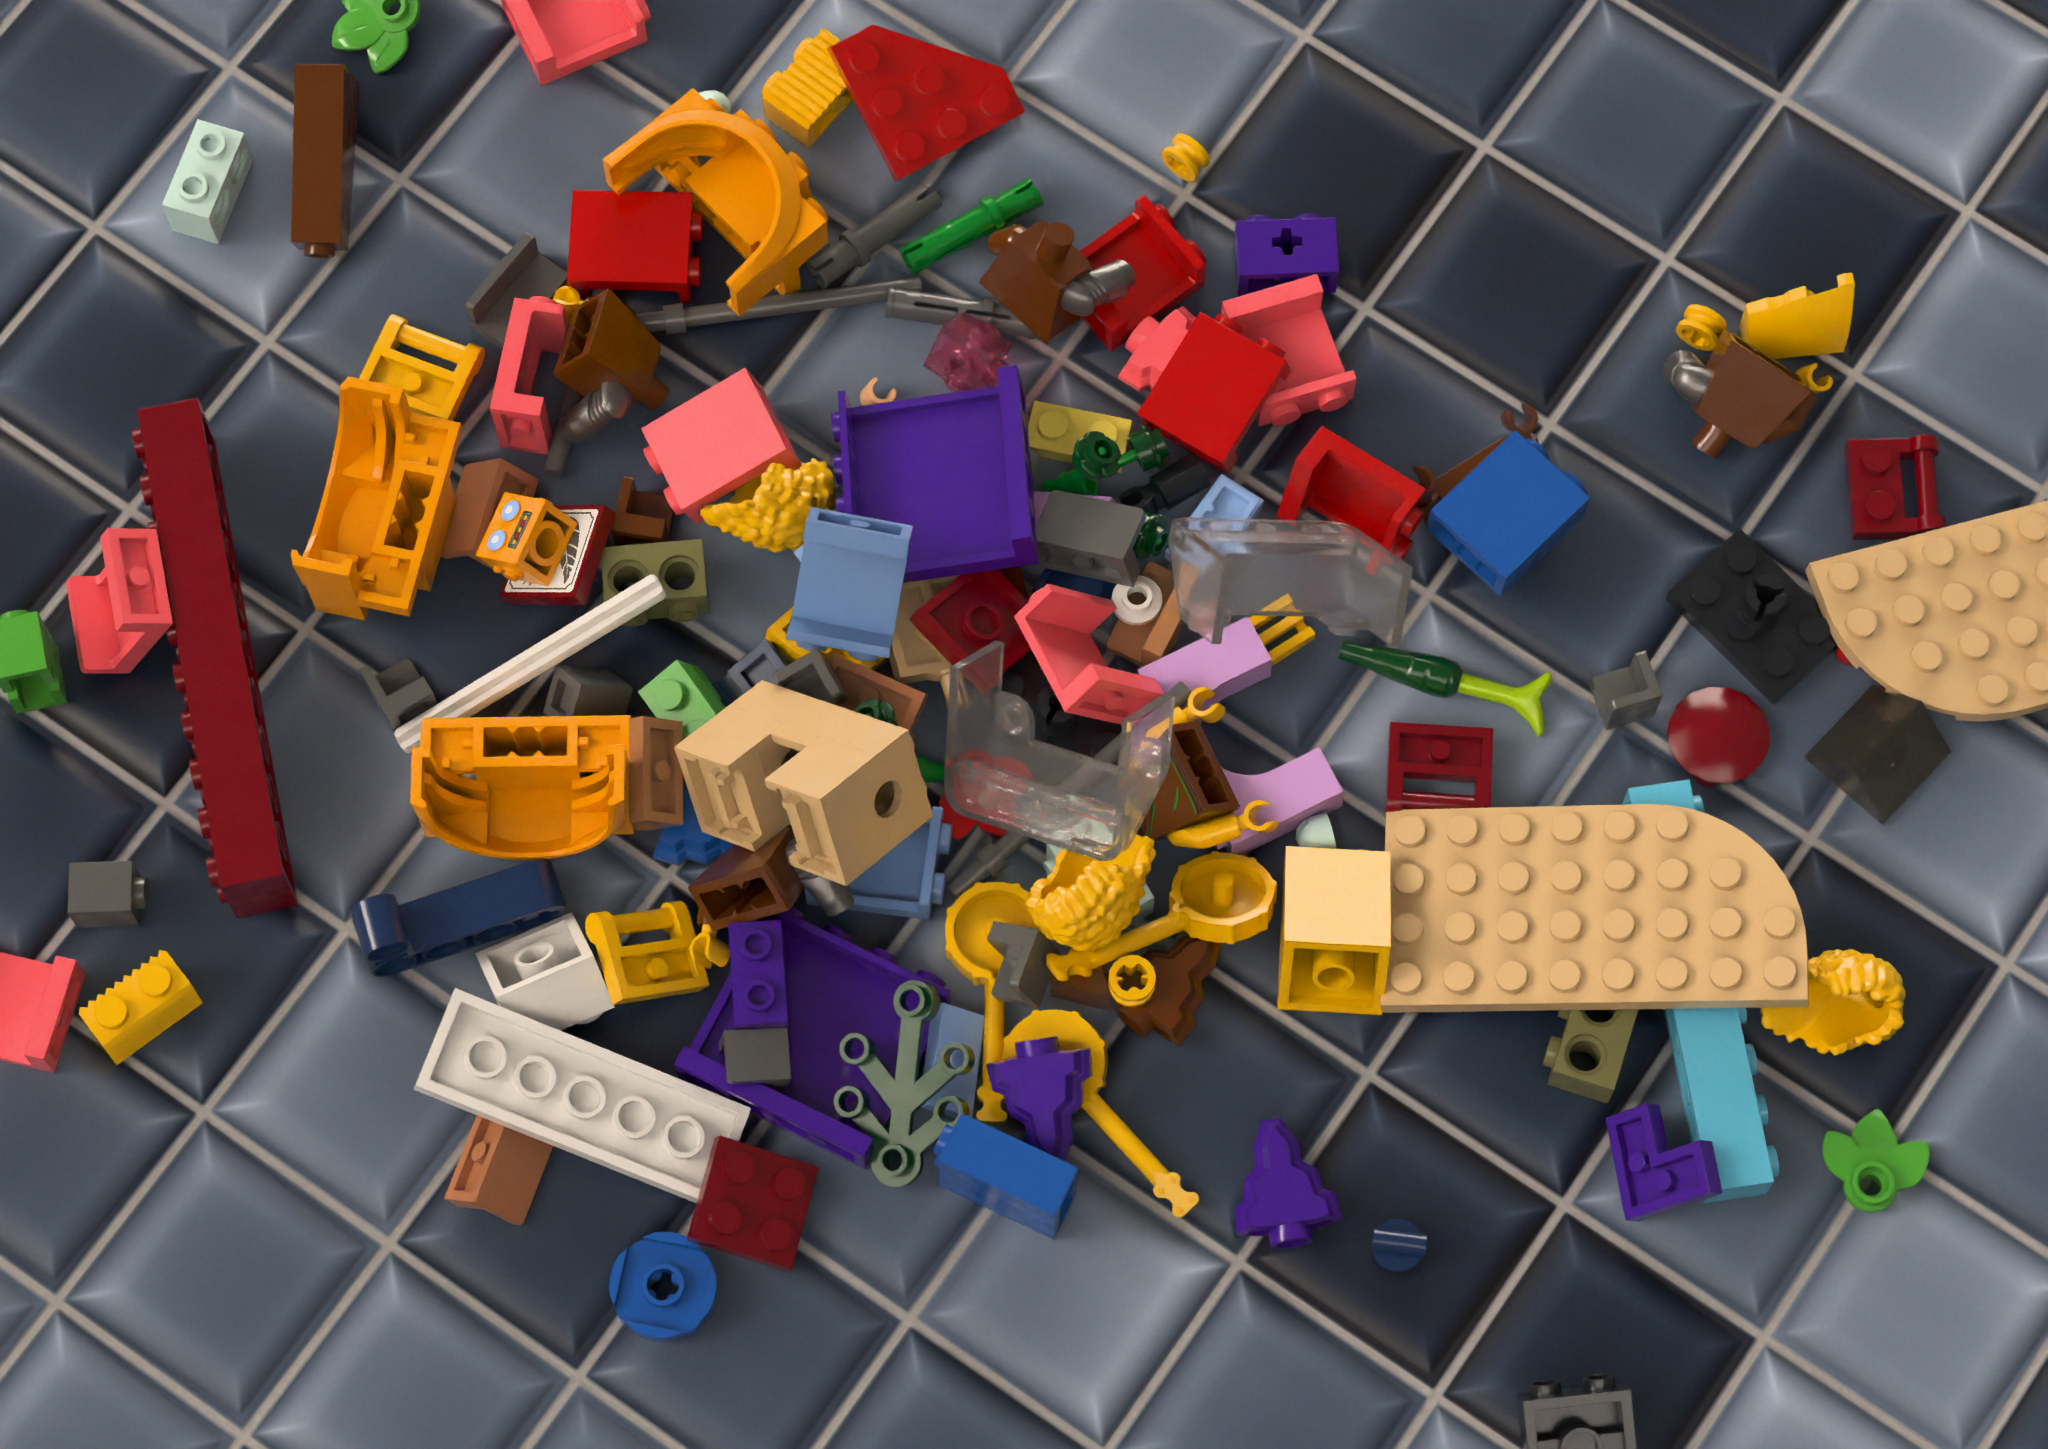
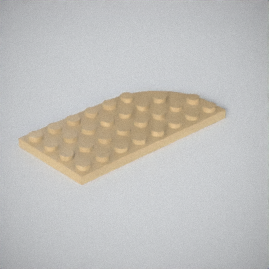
M2048 500L1808 564L1805 572L1821 614L1829 624L1830 634L1856 669L1861 667L1870 677L1886 688L1884 693L1919 711L1922 708H1926L1939 713L1954 715L1955 720L1996 721L2048 709Z
M1660 804L1408 809L1386 812L1385 852H1390L1391 949L1385 995H1380V1007L1383 1013L1809 1007L1807 936L1802 911L1795 892L1774 859L1757 842L1721 819L1689 808Z

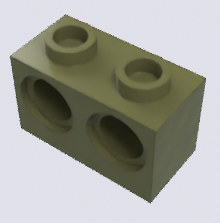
M703 539L604 547L601 556L604 602L619 594L618 588L623 583L628 581L639 582L649 575H655L666 591V597L662 601L622 624V626H639L645 624L648 619L669 618V620L674 622H688L697 619L699 615L710 614ZM681 576L689 577L694 581L690 587L684 590H674L668 586L673 579Z
M1638 1009L1607 1010L1610 1014V1020L1602 1023L1589 1019L1584 1010H1559L1557 1017L1566 1019L1561 1038L1551 1035L1542 1065L1552 1068L1547 1084L1608 1104L1617 1083ZM1574 1052H1585L1593 1058L1596 1068L1591 1071L1578 1070L1572 1065L1569 1055Z

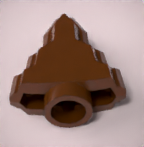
M1187 935L1176 942L1168 951L1154 949L1147 951L1141 957L1147 959L1154 967L1156 974L1154 993L1149 1001L1138 1007H1125L1118 1004L1114 1008L1117 1016L1132 1032L1141 1038H1146L1154 1030L1171 1043L1181 1047L1196 1027L1193 1015L1204 1001L1202 983L1214 971L1222 943L1191 938ZM1109 970L1103 975L1107 983L1109 980ZM1136 971L1131 976L1124 972L1119 975V977L1123 978L1121 988L1128 991L1134 986L1142 990L1146 986L1141 985L1143 974L1139 971Z

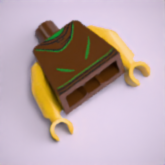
M1205 687L1194 689L1189 695L1186 708L1181 710L1177 706L1144 726L1139 732L1131 757L1132 762L1121 774L1120 782L1130 802V805L1122 811L1120 819L1122 825L1130 834L1135 832L1140 836L1145 833L1146 836L1154 841L1168 839L1175 847L1206 849L1241 837L1240 831L1246 829L1270 833L1279 825L1278 821L1266 822L1261 826L1257 825L1255 821L1257 811L1273 805L1262 800L1252 801L1246 806L1244 814L1235 817L1234 811L1239 809L1240 805L1199 721H1194L1199 718L1206 723H1215L1224 716L1225 707L1220 703L1211 705L1209 709L1202 711L1203 703L1215 695L1211 689Z

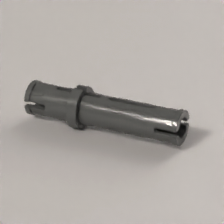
M923 180L917 187L856 230L847 229L841 233L836 244L806 263V268L812 279L819 275L820 279L816 281V284L825 289L830 283L857 265L862 268L869 263L871 254L942 206L941 199L936 190L929 194L927 191L932 188V185Z
M890 286L886 318L894 317L936 325L979 330L980 336L989 337V332L1034 339V333L1002 303H995L994 297L984 296V301L938 293L899 289ZM915 305L926 306V307H933V308H939V309H946V310H953V311H957V313H955V312H948V311H941V310H935V309L915 307ZM966 313L980 314L983 316L968 315ZM992 316H994V317H1000V318H1007V319H1009V320L996 319V318H992Z

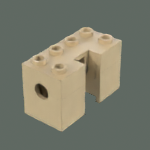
M763 680L674 747L703 833L755 852L791 824L797 842L795 844L797 851L789 856L791 866L844 886L849 885L933 817L927 796V786L921 776L914 752V741L908 729Z

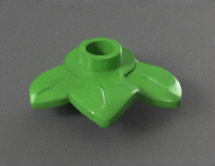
M341 0L349 12L344 14L336 23L332 34V46L341 51H361L367 49L370 65L374 73L378 75L392 68L403 58L408 50V32L417 25L420 19L421 7L419 0ZM400 2V10L394 15H389L391 7Z
M1875 1109L1863 1117L1852 1131L1851 1137L1840 1132L1827 1131L1822 1146V1156L1825 1165L1834 1176L1843 1181V1190L1847 1200L1853 1207L1866 1213L1883 1211L1894 1201L1897 1191L1917 1185L1924 1176L1930 1155L1927 1142L1911 1141L1898 1145L1897 1138L1889 1121L1879 1109ZM1865 1179L1874 1181L1878 1186V1194L1873 1196L1865 1194L1860 1186L1861 1181Z

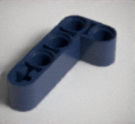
M549 859L529 861L400 905L393 894H380L363 899L350 908V914L364 958L372 975L377 977L394 975L540 926L561 917L567 912L562 891L552 862Z

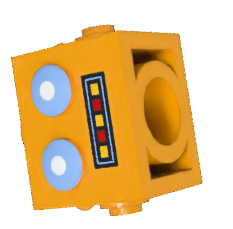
M504 492L475 556L491 566L495 573H501L511 581L517 582L520 580L549 586L578 523L553 506V503L547 499Z

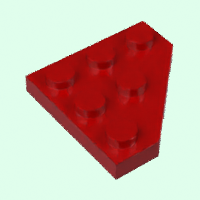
M870 25L826 48L894 181L904 178L1025 113L1004 68L876 25Z

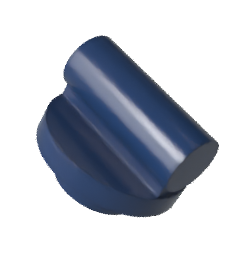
M1391 1219L1382 1223L1378 1228H1373L1371 1252L1375 1261L1383 1269L1394 1273L1407 1272L1417 1266L1422 1256H1425L1427 1234H1422L1413 1223L1404 1219Z

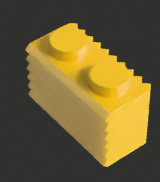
M825 28L821 29L814 39L811 37L805 38L793 55L794 62L783 73L777 71L772 74L762 89L764 116L776 126H780L783 131L788 132L791 137H795L798 142L803 143L806 148H810L853 100L826 49L841 40Z
M159 950L158 957L150 956L149 963H141L140 970L133 969L131 976L124 975L123 982L115 981L114 989L106 988L105 995L98 994L96 1001L89 1000L88 1007H80L79 1015L117 1066L203 1002L168 952Z

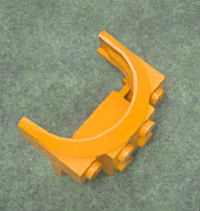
M694 88L636 135L602 159L606 182L618 195L654 167L678 192L692 193L694 209L696 211H703V218L746 260L726 281L731 296L727 301V305L739 317L773 288L780 295L796 293L800 290L799 267L829 243L828 216L822 206L812 198L808 180L810 172L803 160L792 151L786 154L776 142V137L772 130L761 119L757 118L753 121L742 109L734 115L725 113L723 108L714 99L708 98L705 100ZM697 156H708L712 158L709 159L705 164L701 165Z
M349 376L340 385L337 435L320 508L303 556H300L297 550L292 549L291 551L293 568L302 584L307 587L317 611L364 621L366 620L369 608L410 617L417 590L431 592L457 500L450 474L463 429L460 422L412 413L404 388Z
M631 715L421 718L420 747H412L410 804L418 816L425 836L438 837L453 847L482 856L514 860H538L564 857L586 851L599 845L612 834H634V823H630L629 719ZM585 772H597L585 777ZM457 774H475L476 779L467 778Z

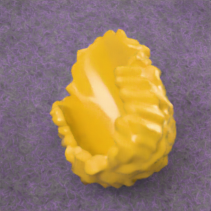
M812 458L808 463H801L802 466L794 471L791 468L786 469L781 463H771L766 472L734 490L735 495L728 502L717 505H704L703 509H700V515L709 526L720 527L722 533L730 532L734 537H740L743 542H752L755 548L769 549L774 553L782 552L784 549H790L795 552L804 544L803 536L810 508L815 507L834 511L837 486L833 480V472L826 468L828 465L826 461H817L815 458Z
M1132 832L1126 838L1119 839L1113 848H1105L1101 855H1096L1092 852H1082L1078 848H1072L1070 851L1060 850L1055 858L1056 865L1052 868L1053 873L1049 874L1046 879L1037 880L1033 887H1031L1028 899L1025 901L1027 912L1031 914L1035 925L1040 927L1047 939L1054 940L1059 944L1072 947L1074 950L1081 952H1093L1096 949H1102L1107 944L1118 939L1121 931L1130 925L1132 917L1136 916L1140 911L1139 899L1145 896L1143 886L1146 883V875L1149 874L1151 863L1156 856V850L1153 848L1155 841L1148 836L1142 837Z
M1839 949L1827 950L1819 957H1812L1808 960L1809 1007L1760 1008L1762 1014L1761 1024L1766 1029H1773V1033L1776 1036L1785 1035L1789 1043L1801 1038L1805 1041L1806 1046L1811 1049L1815 1048L1818 1053L1824 1055L1831 1052L1836 1056L1866 1043L1878 1045L1882 1040H1890L1892 1035L1904 1024L1902 1007L1904 1006L1903 1001L1906 993L1902 985L1903 980L1889 962L1883 961L1881 958H1875L1873 954L1860 953L1853 949L1844 951Z

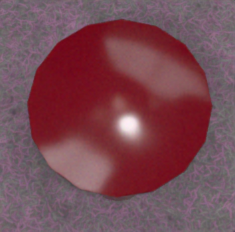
M1707 687L1690 693L1676 705L1666 727L1668 743L1675 760L1690 775L1694 776L1699 784L1705 787H1715L1721 783L1729 784L1747 778L1761 766L1769 749L1770 728L1763 711L1747 695L1731 688Z

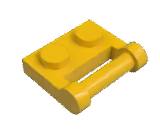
M391 314L359 379L404 388L412 413L453 421L473 377L478 374L482 367L486 349L473 343H469L467 346L410 326L407 319ZM400 344H404L453 362L457 366L455 371L452 372L398 352L395 349Z
M680 900L666 902L661 905L660 909L611 915L610 912L602 911L590 913L585 921L586 935L590 942L596 946L612 1005L699 992L710 986L705 967L693 960L689 954V946L696 935L689 910L684 902ZM664 929L665 932L670 934L671 938L670 940L622 947L619 935Z

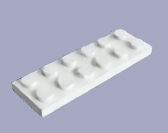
M457 988L454 989L413 1089L694 1203H697L714 1138L723 1136L739 1141L751 1110L748 1106Z

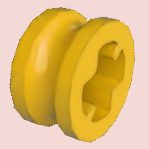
M1178 133L1172 139L1173 147H1165L1161 152V158L1175 175L1185 181L1193 182L1199 176L1198 168L1204 169L1210 164V157L1204 147L1195 139L1186 134Z
M1691 304L1687 306L1684 312L1685 319L1679 321L1676 333L1688 345L1696 349L1712 351L1719 340L1718 336L1722 334L1727 324L1724 318L1714 310L1706 306Z
M1139 955L1120 957L1109 970L1108 989L1112 998L1125 1007L1144 1005L1151 999L1155 990L1156 974L1154 967L1147 959ZM1136 971H1139L1143 974L1141 985L1146 986L1142 990L1134 986L1128 991L1121 988L1123 978L1119 977L1121 973L1124 972L1131 976Z

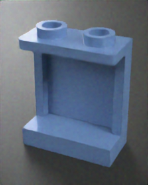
M933 806V817L849 884L850 892L855 901L846 910L930 920L932 904L942 905L946 873H937L939 855H949L953 824L943 823V807ZM804 888L807 905L820 906Z

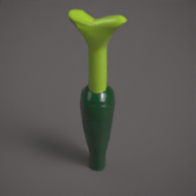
M1343 640L1338 657L1340 660L1358 664L1392 681L1431 696L1449 698L1458 692L1509 706L1531 725L1538 737L1544 733L1545 723L1540 698L1551 684V672H1546L1529 684L1512 687L1463 673L1462 668L1456 661L1443 656L1397 648L1368 646Z

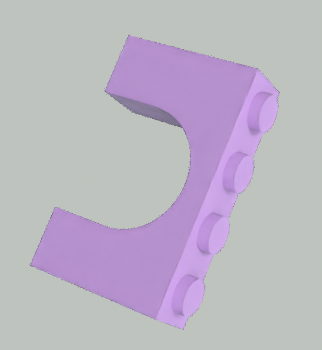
M1247 616L1138 669V675L1155 678L1164 694L1179 681H1182L1191 692L1199 687L1211 689L1215 695L1203 703L1202 711H1205L1211 705L1270 677L1272 659ZM1188 702L1181 707V710L1188 706ZM1198 718V719L1194 720V721H1199L1200 725L1202 724V720H1201V719ZM1320 747L1262 774L1242 775L1222 768L1240 805V808L1234 811L1235 817L1244 814L1246 806L1252 801L1262 800L1273 805L1257 811L1255 815L1257 825L1261 826L1270 821H1278L1279 825L1270 833H1261L1251 829L1240 831L1241 837L1215 845V848L1218 850L1225 846L1228 853L1244 855L1297 829L1302 820L1324 812L1328 814L1342 807L1343 789Z

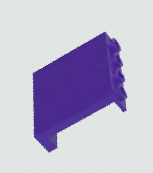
M1017 365L997 368L998 386L852 408L846 392L838 391L839 412L831 413V426L835 442L841 443V454L833 456V465L837 484L843 485L844 497L836 498V512L913 526L903 583L1039 563L1026 394Z
M792 906L789 911L759 919V921L781 919L784 933L791 1038H788L791 1081L785 1093L777 1092L763 1085V1083L729 1084L726 1081L724 1054H719L718 1043L724 1030H735L731 973L690 1049L684 1046L674 1064L676 1074L683 1081L751 1108L750 1114L866 1169L874 1150V1140L872 1137L862 1133L852 1118L843 1117L837 1113L834 1107V1096L844 1086H856L864 1089L870 1098V1109L886 1128L890 1123L891 1109L858 1065L849 1064L842 1059L839 1051L840 1043L850 1033L868 1035L875 1043V1052L895 1077L901 1017L896 1013L893 1004L896 990L901 984L909 980L924 981L936 988L940 996V1003L951 1005L950 990L944 988L946 983L933 973L919 969L915 974L898 966L899 960L885 950L871 947L870 951H867L852 944L851 936L837 927L826 924L821 929L804 921L806 916ZM916 991L911 992L906 999V1005L912 1011L918 1007L920 1002ZM930 1021L923 1025L919 1065L926 1054ZM860 1039L856 1040L851 1047V1053L855 1059L861 1057L864 1052V1044ZM854 1092L850 1093L845 1100V1106L850 1112L854 1111L858 1106V1097Z

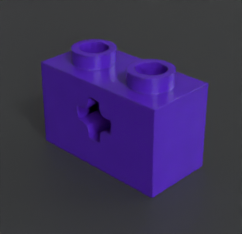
M1308 213L1299 215L1295 219H1273L1265 215H1256L1247 218L1245 221H1236L1234 256L1237 296H1243L1317 274L1323 293H1336L1339 261L1335 217L1323 218L1321 215ZM1283 249L1288 250L1289 255H1283Z
M781 919L728 923L735 1030L787 1027L788 1038H791L785 940Z

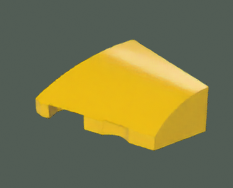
M1853 273L1837 275L1838 287L1818 294L1808 290L1806 286L1789 290L1777 297H1767L1747 303L1739 324L1741 338L1773 359L1844 352L1853 312L1855 288Z

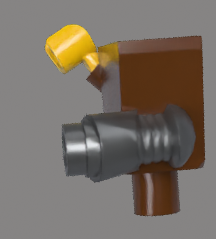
M1038 221L1028 229L1022 225L1013 224L1011 227L995 231L989 236L987 247L992 254L999 256L981 277L979 283L1046 345L1078 323L1081 316L1091 315L1094 307L1124 298L1128 289L1136 281L1133 268L1121 259L1092 270L1089 260L1072 246L1075 235L1073 230L1065 223L1052 222L1048 224L1046 221Z
M562 286L557 289L552 300L565 307L569 325L553 375L585 396L559 420V431L562 437L568 443L575 445L584 441H594L614 417L618 419L624 417L630 405L636 401H639L648 410L656 409L667 398L669 388L654 375L661 351L659 342L638 320L633 309L624 305L609 288L594 297L588 296L585 301L580 300L579 293L571 286Z
M1726 328L1720 335L1706 366L1693 352L1679 350L1667 358L1663 368L1665 381L1674 387L1679 395L1691 403L1696 414L1706 420L1692 440V443L1703 453L1714 459H1717L1731 437L1747 447L1755 449L1762 442L1772 443L1799 431L1817 402L1816 393L1830 389L1833 384V379L1830 375L1821 377L1816 384L1814 383L1812 373L1817 368V363L1801 367L1795 373Z
M791 826L785 827L755 852L733 844L688 886L698 905L697 926L702 928V932L692 940L689 946V954L693 960L707 969L712 967V962L719 967H724L730 958V946L716 938L717 930L728 927V923L748 922L789 911L804 888L823 907L827 916H834L845 911L854 903L855 899L850 892L851 888L849 885L844 886L791 866L789 856L797 851L795 847L797 842Z

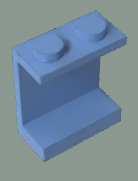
M811 507L805 524L804 547L792 617L786 639L797 641L799 647L810 651L814 649L825 651L830 647L847 650L851 657L859 660L874 661L879 657L889 658L913 526Z

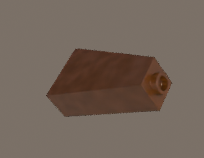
M295 64L291 243L299 250H305L304 256L310 258L335 257V250H348L359 83L344 64Z

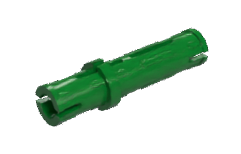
M1026 178L1014 185V187L992 198L989 195L978 200L980 205L972 208L970 211L937 227L917 240L899 247L900 255L907 268L910 269L911 274L915 276L928 268V266L952 255L983 236L985 237L992 232L1006 228L1005 225L1014 221V219L1043 206L1040 193L1035 184L1033 185L1032 180Z

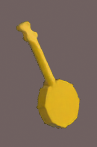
M1212 851L1210 854L1197 857L1178 867L1172 882V889L1169 892V913L1123 933L1118 939L1107 944V946L1102 949H1096L1093 952H1081L1070 949L1067 955L1049 953L1046 955V966L1059 981H1068L1069 976L1074 974L1089 977L1092 975V969L1181 931H1186L1191 938L1230 945L1235 944V942L1248 939L1268 929V924L1274 913V904L1277 901V882L1272 879L1270 873L1254 857L1249 858L1239 854Z
M976 882L951 907L946 909L945 956L951 960L955 968L969 979L974 986L984 985L985 1017L983 1028L982 1086L977 1090V1099L983 1104V1107L976 1113V1120L986 1125H1004L1007 1122V1113L1001 1108V1104L1005 1102L1004 1095L992 1090L986 1067L988 1063L1002 1061L1005 1028V1002L998 1001L991 994L1004 957L987 941L994 921L1039 929L1044 934L1040 927L1035 925L1031 914L1027 912L1025 901L1028 899L1029 892L1021 888L1019 883Z
M1057 1009L1033 1010L1031 1015L1019 1022L1011 1033L1004 1037L1002 1060L1017 1057L1016 1042L1055 1036L1058 1038L1059 1050L1091 1048L1093 1076L1083 1082L1084 1104L1080 1108L1095 1121L1154 1186V1195L1157 1198H1167L1170 1200L1173 1206L1172 1214L1179 1218L1184 1217L1199 1203V1195L1196 1192L1185 1191L1181 1186V1176L1178 1173L1169 1172L1098 1094L1100 1089L1106 1086L1105 1078L1108 1068L1106 1048L1108 1043L1102 1039L1095 1027L1082 1017L1080 1012Z

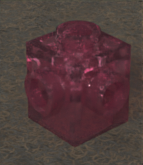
M964 312L942 326L923 366L944 379L946 386L954 392L998 386L997 368L1010 366L1005 360L1013 344L1001 337L1000 332L993 325L984 321H977Z

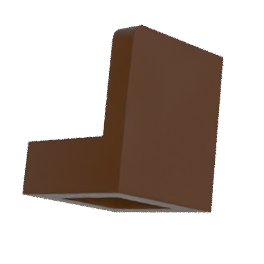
M624 475L611 529L615 546L668 542L675 512L669 505L664 495L637 491L634 477Z

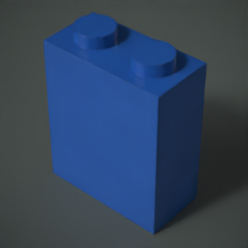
M1515 430L1431 509L1426 530L1501 597L1585 516L1590 497L1587 495V490L1583 483L1575 475L1569 472L1563 473L1549 461L1548 453L1537 441L1531 438L1526 440Z
M961 1113L955 1127L948 1124L945 1125L933 1150V1153L937 1155L934 1166L938 1168L939 1186L1053 1240L1055 1239L1077 1194L1078 1167Z

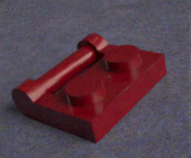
M1920 434L1910 438L1847 440L1845 457L1852 540L1902 539L1945 527V517L1939 514L1934 457L1939 454L1938 437L1931 434ZM1900 460H1914L1919 516L1916 518H1905Z
M1390 722L1385 816L1386 812L1408 809L1491 808L1493 728ZM1403 778L1474 783V795L1403 791Z

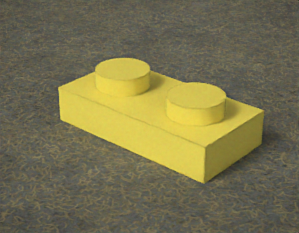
M1035 400L1028 423L1030 449L1041 457L1073 463L1072 454L1075 443L1078 439H1084V435L1087 432L1098 431L1103 433L1106 437L1114 440L1121 454H1124L1127 451L1129 442L1127 436L1130 435L1132 429V420ZM1120 467L1117 472L1122 473L1123 467Z

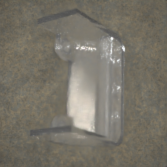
M1187 517L1171 520L1168 544L1179 617L1188 624V628L1191 631L1199 633L1211 644H1221L1223 627L1230 625L1231 615L1315 616L1328 625V631L1342 636L1358 635V630H1370L1388 645L1400 646L1413 567L1358 528L1333 521Z
M995 640L950 667L944 793L949 805L962 816L1096 860L1110 861L1125 852L1132 844L1169 771L1175 695L1165 692L1122 720L1118 765H1114L1034 739L1035 718L1028 703L1017 695L1001 691L1004 658L1003 642Z

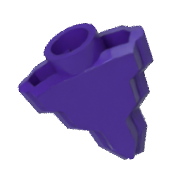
M1057 1036L1016 1042L1017 1057L986 1064L992 1090L1004 1095L1009 1115L1025 1124L1029 1145L1066 1162L1074 1140L1072 1115L1084 1104L1083 1082L1093 1076L1091 1048L1059 1050Z
M1281 1118L1262 1120L1253 1146L1255 1169L1244 1179V1201L1235 1206L1236 1235L1269 1236L1272 1249H1291L1310 1244L1314 1241L1312 1229L1342 1220L1335 1192L1324 1189L1318 1169L1302 1161L1298 1140Z

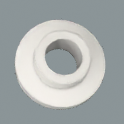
M1139 575L1134 588L1117 584L1112 592L1111 600H1113L1117 607L1114 613L1126 624L1135 626L1145 625L1153 621L1161 611V590L1148 577ZM1139 592L1146 597V601L1143 604L1135 605L1129 602L1128 596Z

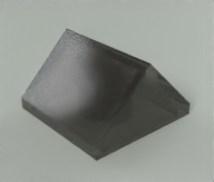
M1872 685L1814 745L1804 758L1879 823L1884 825L1950 755L1951 750L1921 700L1900 693L1885 692V688Z

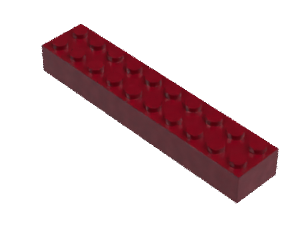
M198 397L138 409L140 428L132 430V438L138 460L142 459L146 474L140 476V484L145 504L150 506L154 520L153 522H148V529L157 530L173 624L166 633L170 646H175L179 662L172 664L178 694H183L187 711L181 712L183 731L186 741L192 744L196 758L189 760V767L194 788L196 791L200 790L204 805L203 808L197 809L202 836L204 839H208L211 853L214 855L206 858L209 880L212 888H217L220 903H229L236 918L299 906L215 437Z

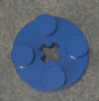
M655 1232L642 1237L643 1240L634 1243L629 1249L627 1247L618 1256L610 1274V1297L620 1321L639 1337L656 1342H670L695 1335L700 1330L701 1325L710 1317L718 1295L717 1276L709 1257L697 1243L687 1241L686 1236L678 1233ZM662 1274L672 1275V1284L679 1286L677 1293L669 1294L666 1300H657L656 1292L649 1289L650 1282L660 1281Z

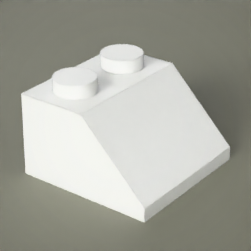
M572 912L475 953L497 1005L560 1031L575 1024L590 1023L598 1019L603 1012L615 1007L611 1003L608 989L595 957Z

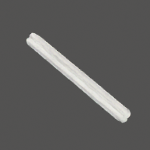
M655 575L645 577L398 727L394 732L398 744L406 753H412V747H420L421 718H469L659 603L666 597V591Z

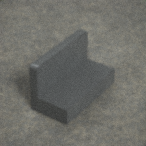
M524 233L465 303L471 329L501 350H503L514 297L529 300L533 296H543L553 299L557 289L562 286H568L567 272L539 253L536 238L530 233Z
M1053 490L1036 524L1040 566L1134 588L1141 570L1134 554L1133 546L1146 519L1143 509Z

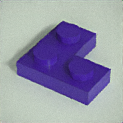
M1646 1103L1605 1118L1626 1221L1639 1222L1723 1193L1712 1141L1697 1140L1669 1150L1660 1105Z

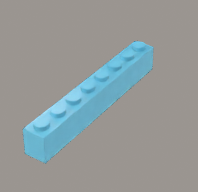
M1690 779L1628 788L1622 805H1672L1705 813L1700 795L1693 796ZM1746 1008L1664 1009L1691 1143L1697 1140L1712 1141L1723 1193L1704 1199L1703 1203L1766 1194L1774 1183L1773 1177L1779 1176V1162L1774 1145H1766L1763 1126L1768 1125L1767 1104L1763 1094L1755 1093L1752 1075H1756L1758 1071L1756 1052L1752 1043L1745 1044L1741 1026L1747 1022Z

